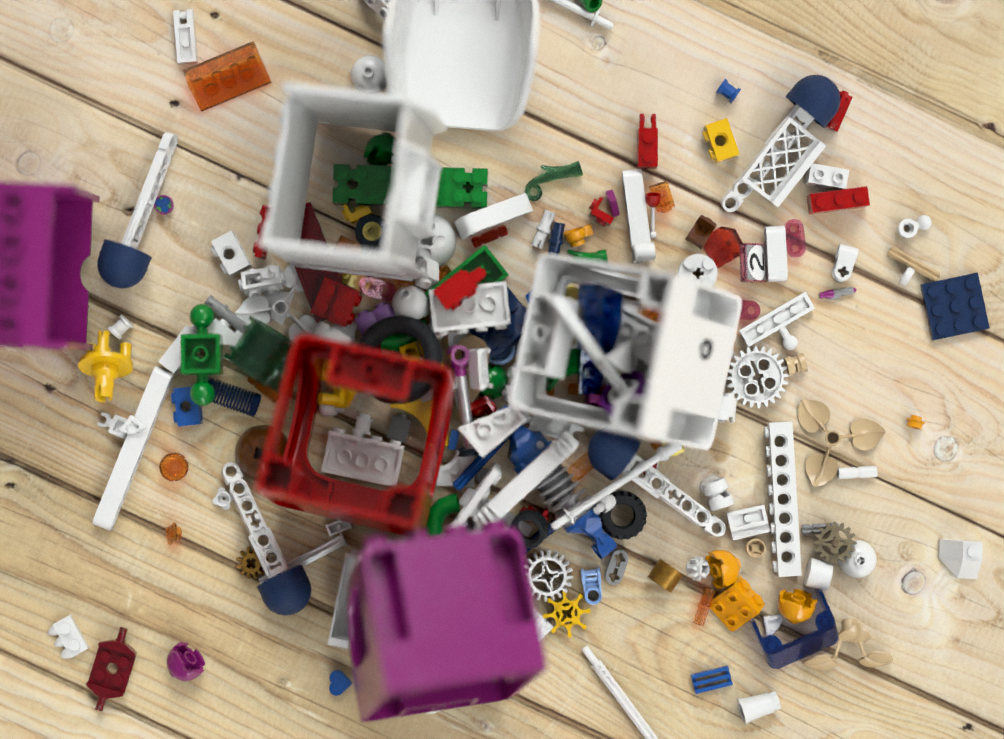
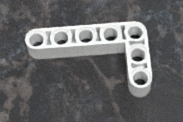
M642 170L622 171L633 264L653 262L656 260L654 242H651Z

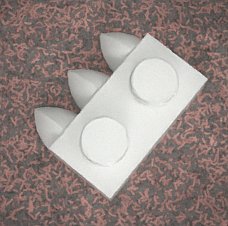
M72 615L54 623L48 630V635H59L54 646H65L61 653V658H72L89 648Z

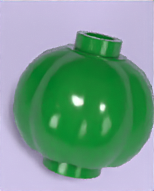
M488 363L489 383L493 384V388L481 390L479 396L491 397L494 400L502 396L501 392L505 385H507L508 377L503 368L496 365L491 366Z

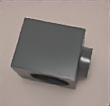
M398 412L397 416H392L387 438L406 442L412 420L408 419L409 415Z

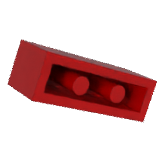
M868 187L807 195L809 215L867 207L870 205Z

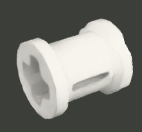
M122 314L113 326L108 327L110 332L119 340L122 339V335L129 328L134 327Z

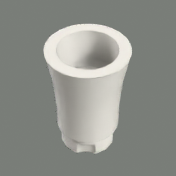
M775 691L746 698H737L739 713L745 725L781 709L780 701Z

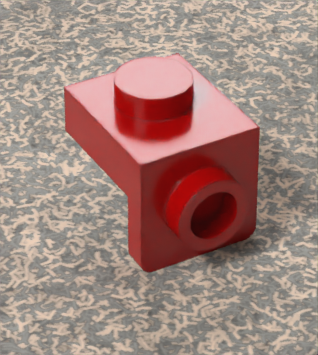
M600 197L598 200L594 199L589 209L592 210L590 215L596 218L595 222L604 227L606 224L610 226L614 218L598 209L604 199Z

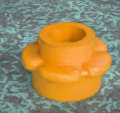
M911 415L910 418L906 419V426L922 430V426L925 424L920 416Z

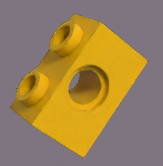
M728 118L704 126L702 135L705 142H709L711 149H708L711 160L719 163L737 157L740 154ZM716 137L724 139L725 143L723 146L716 145Z

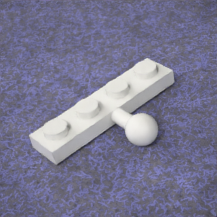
M804 292L740 329L739 333L746 345L750 347L779 330L783 337V347L787 350H794L798 345V340L795 336L789 334L785 326L812 311L815 307L807 293Z

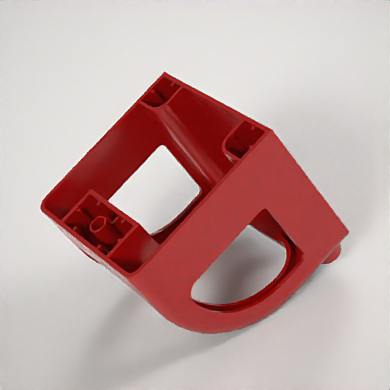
M308 334L298 336L294 340L255 490L277 506L399 535H404L414 530H425L443 459L452 413L454 383L450 370L442 365ZM323 359L330 360L326 382L334 387L407 403L413 379L432 385L431 415L419 474L410 486H395L389 491H382L331 479L313 469L309 461L308 449L318 408L317 400L321 390ZM298 373V388L292 423L283 458L277 456V451Z

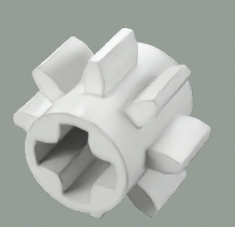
M695 556L694 559H689L686 565L688 577H693V580L696 581L706 578L710 571L708 561L703 560V557Z

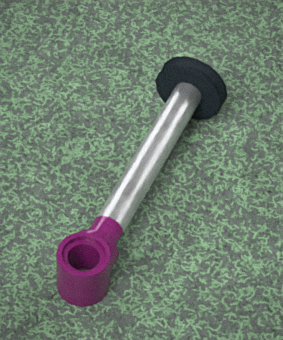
M452 345L447 349L446 356L450 361L451 367H454L461 425L463 426L473 422L465 368L468 365L470 353L465 346ZM459 349L462 355L460 359L456 360L454 353ZM463 435L464 448L456 450L459 451L457 456L480 455Z

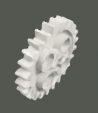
M754 346L752 352L747 347L746 354L743 351H739L740 357L733 356L736 362H730L732 369H728V373L731 376L727 377L726 380H731L727 387H733L731 393L737 394V401L742 398V405H745L748 401L749 407L752 408L754 403H756L757 408H760L762 402L767 407L768 400L771 403H775L773 397L781 398L778 392L786 391L782 384L785 385L788 382L784 381L783 378L789 375L783 373L787 367H781L780 364L784 360H777L778 353L772 356V349L765 352V347L762 346L760 351H758L757 346ZM762 359L768 363L765 370H761L758 366L759 361ZM751 361H754L756 373L761 374L759 382L763 393H760L758 381L752 378L755 376V372L751 366ZM744 365L750 370L747 376H743L740 373V368ZM767 378H771L774 382L770 389L764 385ZM748 384H753L756 389L751 395L746 391Z

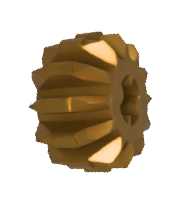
M247 547V553L242 550L240 551L242 557L236 558V561L242 562L236 568L244 569L240 572L241 575L248 572L247 579L251 578L252 573L254 578L257 579L259 576L258 572L261 575H264L265 572L254 549L252 552L251 548ZM249 558H250L251 560H252V559H255V560H256V562H255L256 567H254V565H253L252 567L249 566V563H250Z

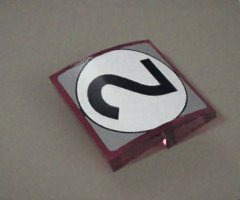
M740 243L741 282L766 283L765 244Z

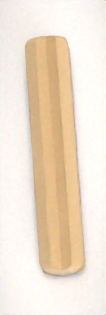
M894 246L890 247L887 252L889 257L907 267L913 268L917 273L933 282L937 281L940 277V272Z

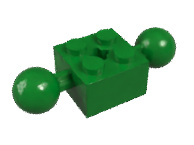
M198 304L191 309L189 315L191 323L196 327V334H181V374L197 376V383L191 387L190 397L196 405L206 406L215 397V390L208 383V375H223V336L221 334H208V327L214 321V312L210 306ZM202 350L206 353L203 359L198 357Z

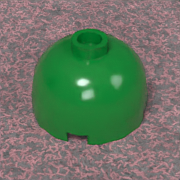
M387 132L371 137L366 144L364 158L367 157V162L372 165L387 166V164H393V166H396L395 157L398 139Z

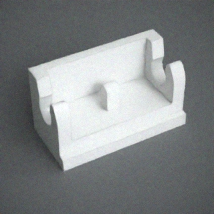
M470 349L468 360L470 388L477 390L493 388V384L489 383L487 353H490V349Z

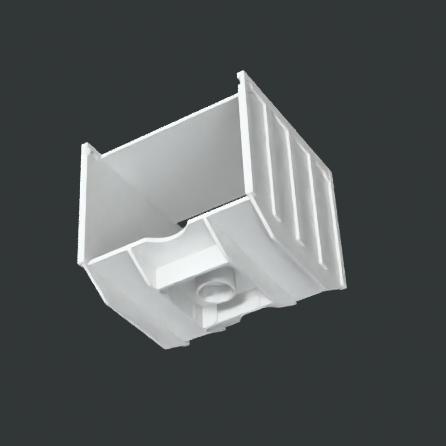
M283 83L282 90L287 93L286 103L282 105L280 113L282 131L280 142L277 143L274 154L276 165L275 178L270 184L268 194L270 204L269 218L264 224L263 235L259 239V245L297 268L412 282L416 278L427 277V274L415 265L418 239L429 238L433 235L432 226L442 166L430 153L433 136L447 131L448 127L433 108L411 101L407 96ZM318 123L399 132L395 157V180L389 198L382 252L300 243Z

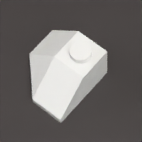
M939 539L938 558L956 578L977 579L982 563L983 542L977 540Z

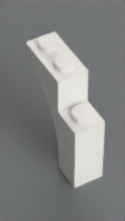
M215 318L208 328V334H221L223 336V345H233L241 348L247 345L248 341L245 340L247 336L238 329L236 332L230 328L231 324L223 318L221 320ZM186 325L159 360V363L173 374H177L181 369V334H196V327L194 325L192 327Z

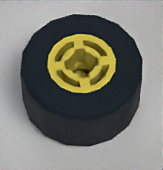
M374 214L362 217L355 228L358 242L360 244H383L386 226L385 219Z

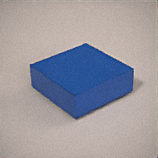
M457 430L451 431L448 449H456L459 436Z

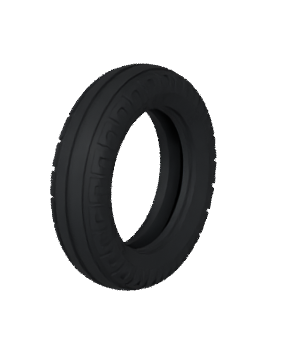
M391 316L377 321L364 332L357 344L360 347L376 350L377 346L387 337L395 334H406L419 341L423 348L425 362L442 365L443 361L442 349L434 332L423 322L408 316ZM413 380L407 403L423 397L432 389V385ZM371 395L375 399L384 403L397 405L407 404Z

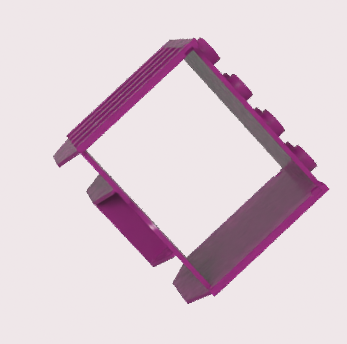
M0 182V346L93 351V344H87L89 291L82 283L81 267L84 261L91 255L93 203H99V196L75 185Z

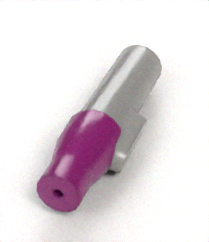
M847 287L827 290L819 293V299H840V296L854 294L856 288Z

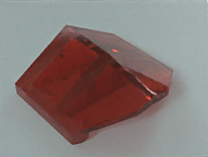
M723 226L714 230L703 246L707 256L714 261L717 269L746 252V247L736 229Z

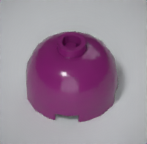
M185 642L177 643L171 649L166 663L172 677L181 681H191L204 672L203 666L205 661L197 649L193 652L191 648L187 647L188 643Z

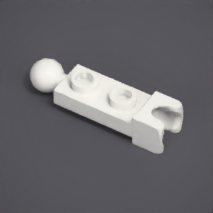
M521 411L528 419L524 424H530L529 430L541 431L542 434L557 438L562 433H568L572 436L575 431H584V427L557 418L533 413V416H530L528 412Z

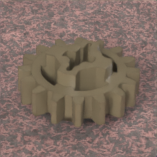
M833 522V526L826 523L825 530L821 527L819 528L822 533L815 534L819 540L815 541L814 544L819 545L816 552H822L820 558L827 557L826 562L830 563L833 559L834 564H838V559L844 563V557H852L849 553L850 551H856L852 545L857 544V542L852 540L855 534H849L850 527L844 529V523L837 526V523ZM831 531V535L824 539L825 535ZM839 531L845 533L848 539H842ZM834 538L842 542L837 544L836 548L829 544L834 541ZM823 547H829L832 555L828 554ZM847 547L846 551L840 555L841 549Z

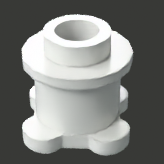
M359 413V416H355L356 423L352 431L371 435L370 426L371 422H374L373 419H370L371 415Z

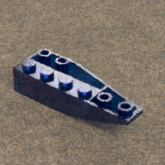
M599 283L579 285L578 301H580L578 320L604 355L608 354L614 349L621 329L623 293ZM577 340L578 394H598L604 376Z

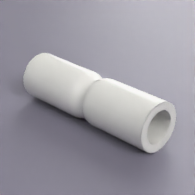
M877 466L838 468L837 476L838 479L877 477Z

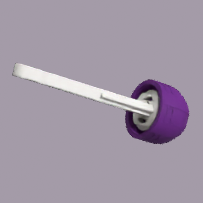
M557 293L550 298V304L609 382L600 395V404L608 415L612 418L614 406L623 396L645 399L648 382L642 373L632 371L631 374L624 373L619 376L563 298Z

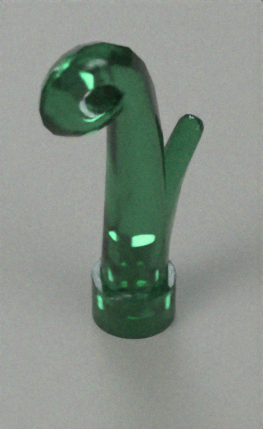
M579 161L564 166L541 165L540 168L549 172L530 180L525 187V193H527L530 201H537L542 197V189L539 184L569 177L583 176ZM532 188L537 189V195H531Z

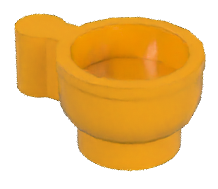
M591 224L568 230L563 234L566 241L570 243V246L576 247L584 244V238L594 233Z

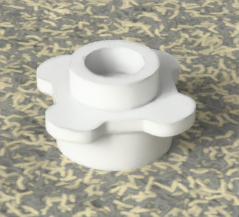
M224 487L218 489L216 497L213 498V503L222 506L224 510H228L233 498Z

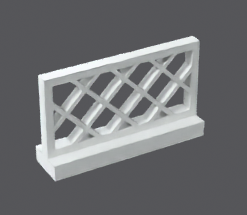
M788 116L742 175L741 179L779 207L826 145ZM789 123L795 126L796 135L786 136L785 129ZM808 136L812 140L807 147H800L799 137ZM796 138L797 148L787 150L786 139ZM783 140L784 150L774 152L773 144L775 141ZM797 151L798 159L795 162L788 163L787 153ZM784 153L785 164L775 165L774 155ZM771 155L772 166L762 167V158ZM785 167L786 174L784 177L776 178L775 168ZM772 169L773 179L763 180L762 170ZM759 171L760 181L751 182L747 178L751 172ZM773 182L774 189L768 195L764 192L763 184Z

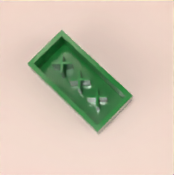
M484 245L429 290L436 289L460 270L468 271L470 274L477 268L485 269V278L477 284L502 282L509 277V274L486 245ZM428 290L425 292V294L430 299Z

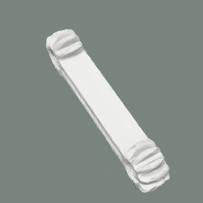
M562 433L540 455L475 514L473 520L476 525L481 528V525L484 523L501 520L507 512L576 450L578 443L568 433Z

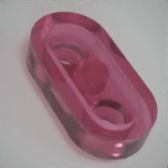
M791 219L784 225L786 249L789 256L797 258L806 251L804 226L801 221ZM791 226L796 227L795 233L790 231ZM793 245L798 246L797 252L792 250Z
M365 276L359 282V289L363 294L385 302L392 301L394 294L397 292L393 284L375 277ZM370 282V287L366 288V284ZM387 288V293L383 294V289Z
M741 300L742 307L739 320L756 319L760 314L758 303ZM749 307L754 308L753 314L748 313Z

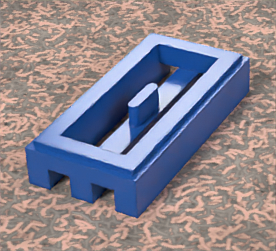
M728 665L690 674L695 694L733 685ZM723 671H725L726 673L724 675L696 681V678ZM727 679L725 682L698 688V685Z

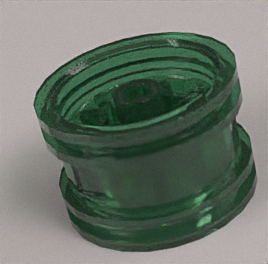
M250 315L248 319L251 322L249 325L246 323L243 325L245 331L235 346L230 345L229 349L231 352L230 354L225 353L224 357L246 374L280 394L293 341Z

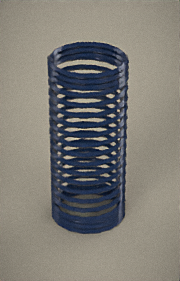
M208 376V383L216 390L212 401L214 404L217 403V405L220 404V406L227 407V409L230 408V410L233 409L240 413L243 412V414L246 413V415L251 417L255 416L261 401V394L257 392L255 394L254 392L251 393L250 390L247 393V389L244 392V388L241 390V387L238 388V386L232 385L231 387V383L228 385V383L225 384L221 380L218 383V379L215 381V378Z

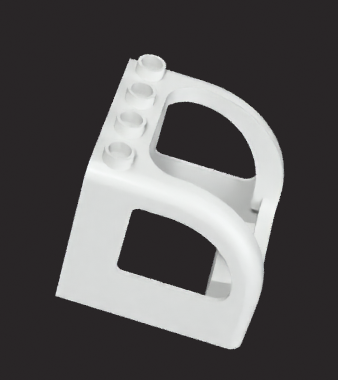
M544 254L539 258L509 394V403L516 410L708 450L715 436L742 307L741 298L675 273ZM628 275L639 276V277H642V278L632 277V276H628ZM570 283L637 298L645 306L663 311L645 399L633 396L621 397L614 406L612 418L604 408L554 398L546 394L547 376L564 379L573 338L572 332L550 304L549 299L557 293L577 317L580 301L564 297L567 286ZM704 340H710L713 343L712 354L707 360L702 359L700 356V348ZM708 344L704 347L703 355H706L708 352Z

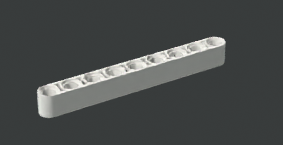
M155 366L134 416L147 427L139 433L127 434L92 524L109 531L113 529L174 378V374L171 371Z

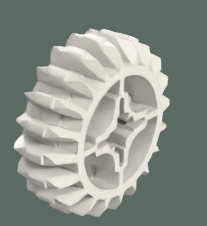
M550 549L547 550V555H544L543 550H540V557L533 553L535 560L527 558V561L530 563V566L527 565L531 588L533 589L532 594L538 593L536 596L537 600L541 598V595H544L545 602L548 600L547 596H551V599L555 601L554 594L561 598V590L565 593L568 592L564 586L571 587L572 584L567 579H573V575H567V573L572 572L573 569L570 567L566 568L570 564L569 561L562 562L565 558L564 555H561L559 559L557 558L558 551H555L554 555L551 556ZM547 560L558 563L562 569H550ZM541 562L542 571L531 576L534 566ZM544 566H546L549 573L553 574L552 577L550 576L551 579H549L550 585L545 577L542 578V574L545 571ZM563 575L560 585L553 589V579ZM542 581L546 583L548 591L537 588L533 582Z

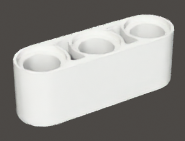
M765 226L764 241L767 282L787 281L785 226Z

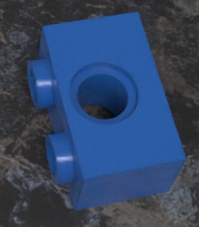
M192 386L173 388L174 392L171 393L172 404H175L176 411L173 412V418L178 427L204 424L202 406L196 405L190 397ZM185 401L191 404V409L188 412L182 408V404Z

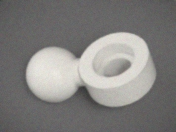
M921 215L916 221L912 219L901 220L897 225V233L902 238H911L915 236L918 229H929L932 224L931 218L927 215ZM905 225L909 228L908 232H905L903 229Z

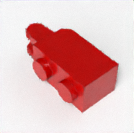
M644 114L639 115L637 169H656L658 167L656 114H652L650 117L651 128H644L645 116Z
M477 268L470 274L468 271L460 270L433 290V293L446 310L451 308L454 311L462 305L460 302L465 297L470 299L478 293L476 291L479 288L477 283L485 278L486 270Z

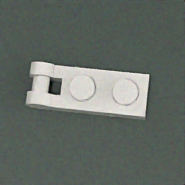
M187 9L183 12L174 10L177 63H196L198 58L194 10ZM181 19H187V24H181Z

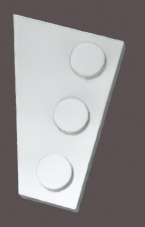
M509 406L489 416L458 427V429L484 458L528 419L520 410Z

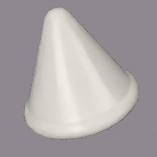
M627 340L608 354H605V357L612 366L628 374L632 373L633 341Z

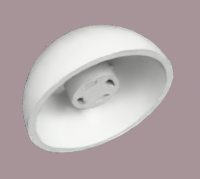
M434 214L433 235L423 240L418 239L415 262L421 257L426 256L438 262L439 267H441L451 259L455 252L456 234L452 225L445 218Z

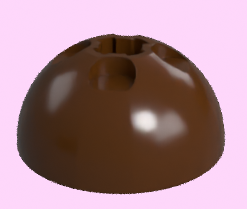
M258 425L249 428L240 436L235 447V460L238 467L245 476L255 481H258L263 462L262 459L264 458L272 426ZM283 432L277 451V456L283 458L288 440Z

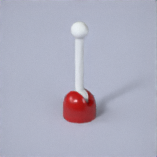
M649 192L645 194V201L651 207L650 238H655V207L660 204L661 194Z

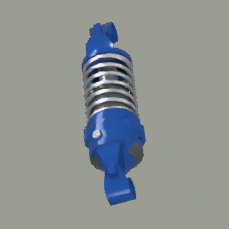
M504 405V406H503L502 408H500L499 410H502V409H504V408H507L508 406H507V405ZM521 425L509 436L510 446L507 457L515 466V472L519 474L552 441H548L541 431H531ZM561 463L533 488L539 490V497H546L544 504L553 503L550 506V511L559 509L555 515L556 519L564 515L562 513L563 509L571 511L591 497L587 496L580 502L577 500L585 492V489L582 488L574 495L571 493L579 485L580 481L573 483L571 478L574 477V474L569 475L567 472L568 467H563ZM596 504L574 517L575 523L573 525L568 521L562 526L567 533L584 534L590 537L593 543L591 546L593 551L599 558L603 559L617 548V545L608 534L603 532L600 518L593 512V508L596 507Z

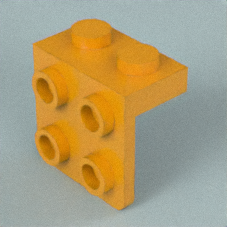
M741 575L738 576V579L729 588L708 603L709 608L731 632H734L757 616L765 605L762 597L756 594L748 581L743 579Z

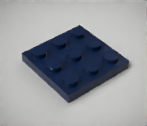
M978 272L920 285L932 341L990 329Z
M508 287L511 324H507L505 329L495 330V326H487V331L476 332V328L468 329L473 336L480 337L486 343L488 349H490L489 356L492 360L496 359L521 339L527 310Z

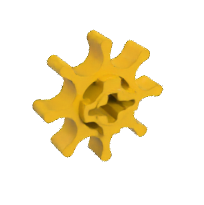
M562 591L563 598L559 602H555L551 597H548L547 601L554 605V610L551 613H543V618L552 617L556 620L555 626L551 629L552 633H555L558 627L564 626L567 628V636L570 638L572 637L570 630L573 625L577 624L582 629H586V624L582 623L579 619L581 614L590 613L591 609L579 608L578 601L583 597L581 593L578 594L576 599L570 600L566 597V593ZM571 608V616L569 617L567 615L563 618V610L567 611Z

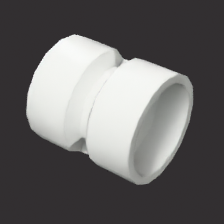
M725 477L702 485L705 496L709 497L708 504L711 511L719 510L735 503L731 492H727L729 487Z

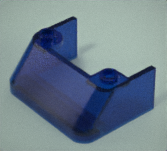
M814 589L823 609L815 618L818 630L782 645L781 640L775 635H767L762 638L755 620L752 618L749 621L765 660L771 668H782L837 643L838 630L835 619L822 590Z

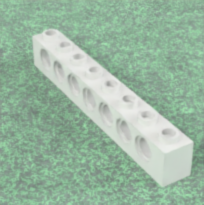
M768 422L767 427H764V436L768 438L765 454L766 457H769V465L766 466L767 477L770 476L771 483L768 484L767 489L768 496H771L772 503H769V514L773 517V522L770 523V533L774 534V542H771V551L775 553V561H772V570L776 572L778 577L802 576L793 422ZM777 436H781L784 441L780 447L774 444ZM782 455L785 459L784 464L778 466L775 462L776 457ZM783 474L786 477V481L784 484L779 485L776 479L779 475ZM784 493L787 496V501L784 504H779L778 496ZM782 513H787L788 520L785 523H780L779 516ZM783 532H788L789 539L786 542H781L780 535ZM785 551L790 553L788 561H782L781 555Z

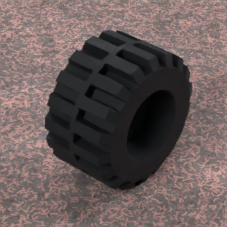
M623 490L612 492L611 495L615 497L616 505H629L633 510L634 517L627 526H618L611 519L612 509L605 513L601 512L598 516L602 529L612 538H617L618 540H628L633 536H637L643 530V526L646 525L647 512L645 505L638 496L631 492Z

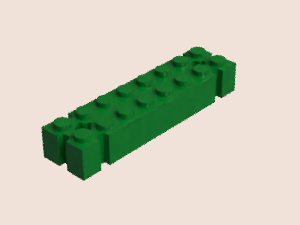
M334 164L333 180L338 182V187H333L332 203L334 205H350V200H355L357 205L388 206L393 190L396 166L357 165V170L351 169L349 164ZM442 167L435 208H464V204H471L472 209L486 208L487 192H483V186H488V169L472 168V173H465V168ZM354 180L358 186H355L356 189L352 190L348 185ZM466 184H470L474 189L473 191L470 190V193H466L463 187H466Z

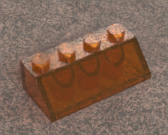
M254 41L183 70L186 82L201 112L272 83Z

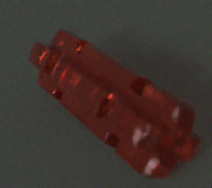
M502 225L496 230L493 229L481 234L479 237H473L471 242L477 248L482 246L483 243L486 244L499 239L498 237L508 235L505 225Z

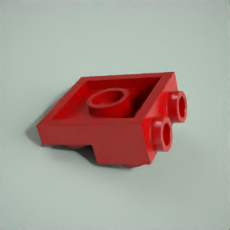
M325 277L310 313L347 327L354 320L355 314L352 313L355 306L359 307L361 303V292Z

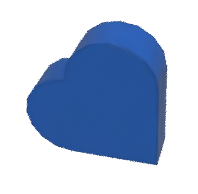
M334 670L329 677L331 682L329 690L331 694L338 696L353 682L341 670Z

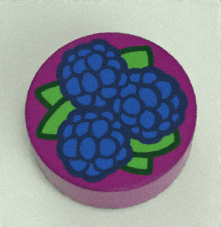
M160 195L156 198L154 208L158 213L167 215L172 212L174 202L169 196Z

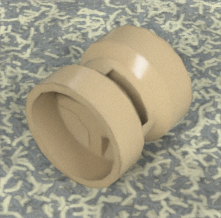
M803 353L797 354L793 358L790 356L784 358V364L787 367L786 372L789 376L795 375L799 371L801 373L808 371Z
M754 537L749 538L744 545L746 553L753 558L763 556L766 550L764 542Z

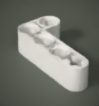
M527 193L464 215L454 223L461 240L483 230L531 213L533 208Z

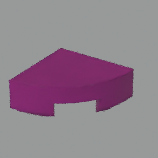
M613 190L606 191L612 216L620 215Z

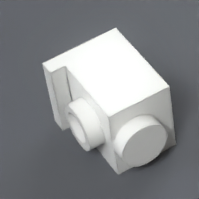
M426 256L421 257L415 262V265L427 274V277L415 279L416 286L428 290L439 282L438 262Z

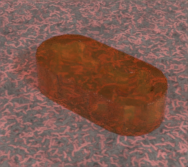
M588 452L584 453L569 466V475L573 472L572 467L576 469L581 465L584 467L580 471L581 475L579 477L575 475L571 478L572 480H580L594 469L591 463L587 466L583 464L587 461L586 456Z

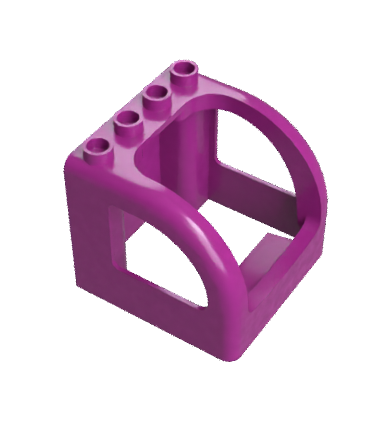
M495 520L482 524V531L467 533L466 525H453L442 530L443 536L428 538L427 530H414L403 535L404 541L389 543L388 536L385 535L373 536L364 540L365 550L352 569L347 588L348 643L361 722L508 700L547 669L522 539L516 529L506 527L504 520Z

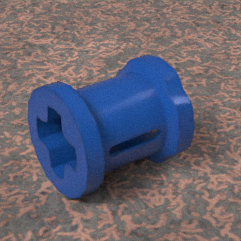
M725 79L716 93H720L729 100V103H732L741 89L735 88Z

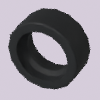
M535 510L520 511L510 525L511 528L516 529L520 533L523 548L532 549L538 547L548 533V523L545 517ZM529 520L535 523L540 531L539 535L536 538H529L523 535L518 527L519 522Z

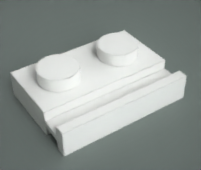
M764 504L726 513L732 540L771 532Z

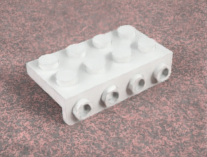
M506 281L477 284L479 286L476 289L478 293L470 299L467 297L460 301L462 305L454 311L451 308L449 310L445 309L433 293L435 289L429 290L433 332H437V336L449 335L451 330H456L457 334L468 333L469 328H476V332L487 331V326H495V330L507 328V324H511Z
M334 427L333 431L329 430L321 472L392 487L397 486L405 446L401 445V441L390 439V442L382 441L383 437L374 435L370 439L363 437L364 434L353 432L351 435L345 433V429Z

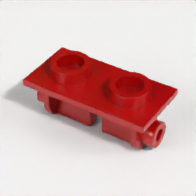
M844 90L839 91V109L826 126L838 132L853 98Z

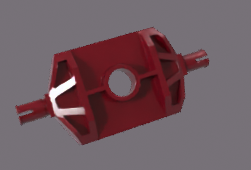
M120 627L115 640H106L98 643L97 654L89 680L86 682V686L98 696L96 710L103 711L105 701L108 698L122 697L125 694L137 655L134 648L124 640L127 628ZM109 663L117 665L118 670L116 673H111L108 670Z

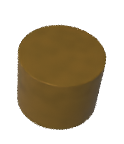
M660 558L647 577L672 593L684 574Z

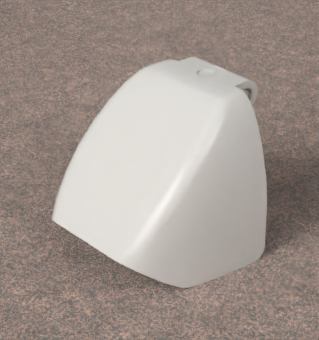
M390 0L383 38L388 94L407 96L411 101L433 108L446 126L450 128L503 131L513 127L525 110L535 67L540 20L538 0Z

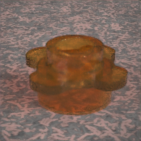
M173 522L166 529V539H168V544L170 545L173 541H180L182 535L181 527Z

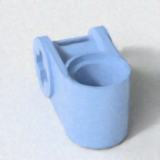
M600 567L592 570L580 569L585 600L591 605L598 604L602 599ZM592 590L598 592V598L594 601L588 599V593Z

